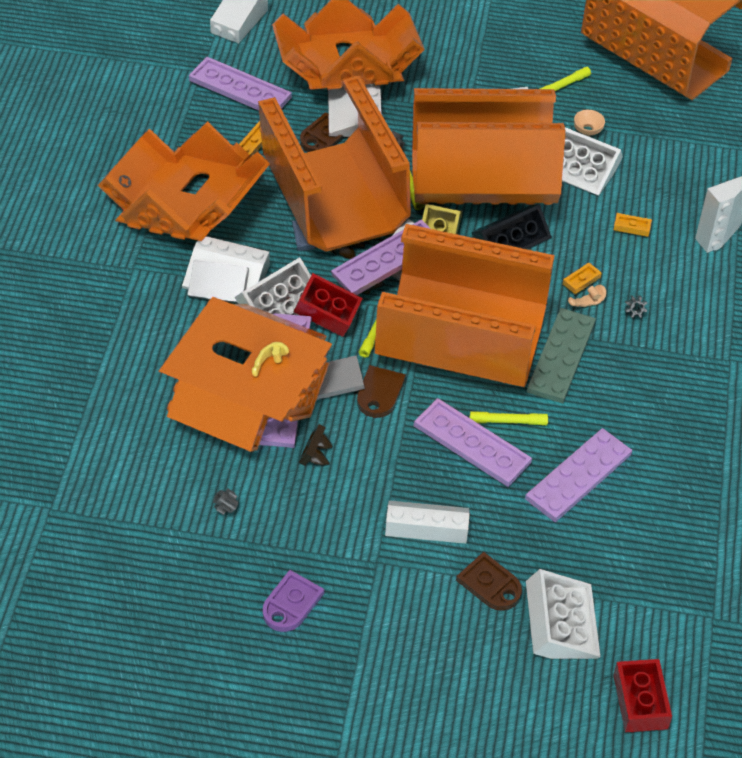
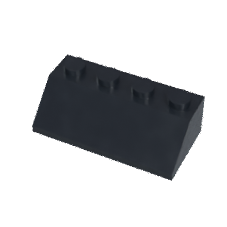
M540 204L529 205L471 232L473 238L523 249H528L552 238Z

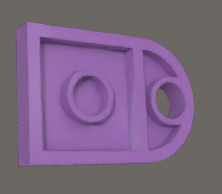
M289 570L263 604V619L270 628L280 632L296 629L324 595L325 589ZM275 616H281L283 617V620L281 622H275L272 620V618Z

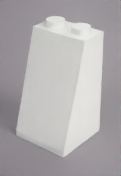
M223 0L210 20L211 33L239 44L268 11V0Z

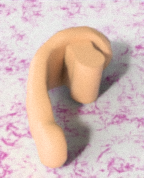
M603 285L591 286L587 290L589 292L588 295L576 299L570 297L568 303L576 307L598 305L606 297V288Z

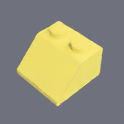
M425 204L422 220L431 229L457 234L463 211Z

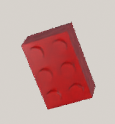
M312 273L293 312L300 316H311L312 322L344 337L363 298Z
M660 660L617 662L613 676L625 732L668 729L672 713Z

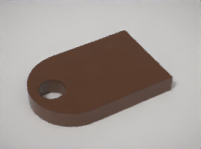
M325 112L302 131L300 145L305 151L311 152L337 145L345 137L343 135L329 136V114Z
M369 365L363 380L365 389L359 390L357 395L359 410L372 418H381L389 415L395 408L406 379V374ZM375 405L378 409L372 410L369 406Z
M485 552L481 553L456 576V581L492 609L499 611L509 610L515 607L521 599L522 586L517 577ZM511 594L514 599L507 600L503 595Z

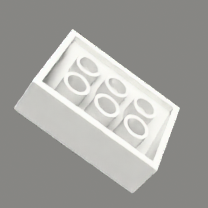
M365 84L381 112L380 85ZM344 87L329 89V136L343 135V137H350L358 128V111Z
M565 127L562 182L599 196L616 172L623 157L621 149Z
M742 176L707 189L695 237L707 253L720 249L742 224Z
M206 236L202 241H197L193 249L182 288L189 289L193 261L198 260L248 267L246 290L265 278L270 267L269 252Z
M299 257L235 296L238 304H248L271 314L298 315L293 311L311 274Z
M539 569L526 580L533 654L551 659L600 658L591 584Z

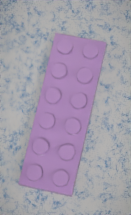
M206 57L189 74V81L256 110H259L258 101L275 97L282 109L292 98V92L209 57Z
M422 219L412 224L431 229ZM403 230L331 270L332 276L345 290L358 295L402 270L404 243L401 242Z
M438 398L414 421V427L507 487L532 462L530 456Z
M602 428L525 495V500L552 521L557 522L632 455V449Z

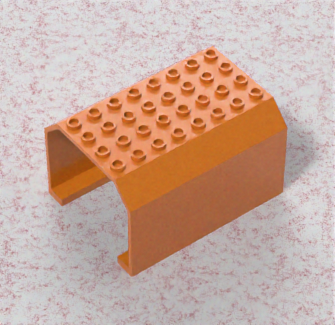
M586 0L581 33L693 100L730 70L732 58L701 39L709 26L735 6L742 9V0Z
M360 76L343 80V87L358 111V128L345 143L307 153L303 152L276 98L258 101L263 154L270 163L269 166L307 243L325 252L393 234L411 215L410 163Z
M414 88L412 174L415 202L420 204H428L429 202H436L437 204L490 203L494 205L499 203L511 205L517 203H526L528 205L535 203L546 205L558 203L562 187L566 130L564 123H552L554 102H556L555 90Z
M406 224L401 236V242L404 243L402 274L398 293L395 295L382 292L377 305L375 354L525 387L542 328L555 255Z

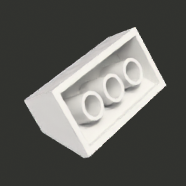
M389 501L385 536L466 544L469 508Z

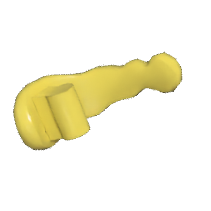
M273 342L265 346L255 360L252 375L254 377L258 376L261 365L270 356H273L275 363H280L282 355L289 353L288 347L282 342Z

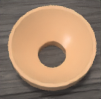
M582 110L574 117L575 128L586 136L600 133L605 125V119L602 114L594 110ZM584 127H591L593 130H586Z

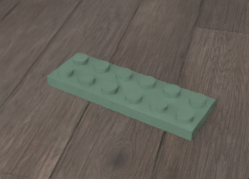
M560 308L528 385L527 393L564 403L595 325L596 318Z

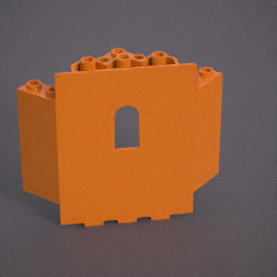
M330 0L318 13L315 12L304 23V29L284 13L272 24L283 63L308 82L310 89H340L343 87L344 79L360 76L364 85L388 84V82L404 81L402 72L425 50L410 13L400 4H397L377 25L374 24L369 14L363 9H359L349 0ZM339 43L351 44V46L341 56H339L336 45Z
M207 121L181 147H178L175 152L152 130L148 129L97 186L123 209V212L115 221L126 223L128 227L136 229L147 228L149 232L161 235L168 233L171 234V237L178 239L190 238L202 241L210 230L233 211L270 163L258 151L250 157L237 142L232 146ZM122 175L128 176L131 180V185L127 188L119 183V177ZM196 175H209V179L196 194L183 192V189ZM121 177V183L128 186L129 180Z
M212 296L159 370V372L179 380L173 389V399L167 407V417L250 452L258 450L269 417L281 422L284 419L292 422L311 417L329 363L326 362V354L330 350L332 343L325 341L327 335L248 304H231ZM218 342H226L249 351L251 354L242 365L214 353L212 348ZM273 342L284 343L288 347L289 353L282 355V361L275 363L273 356L266 358L261 365L258 376L254 377L252 375V368L260 351Z

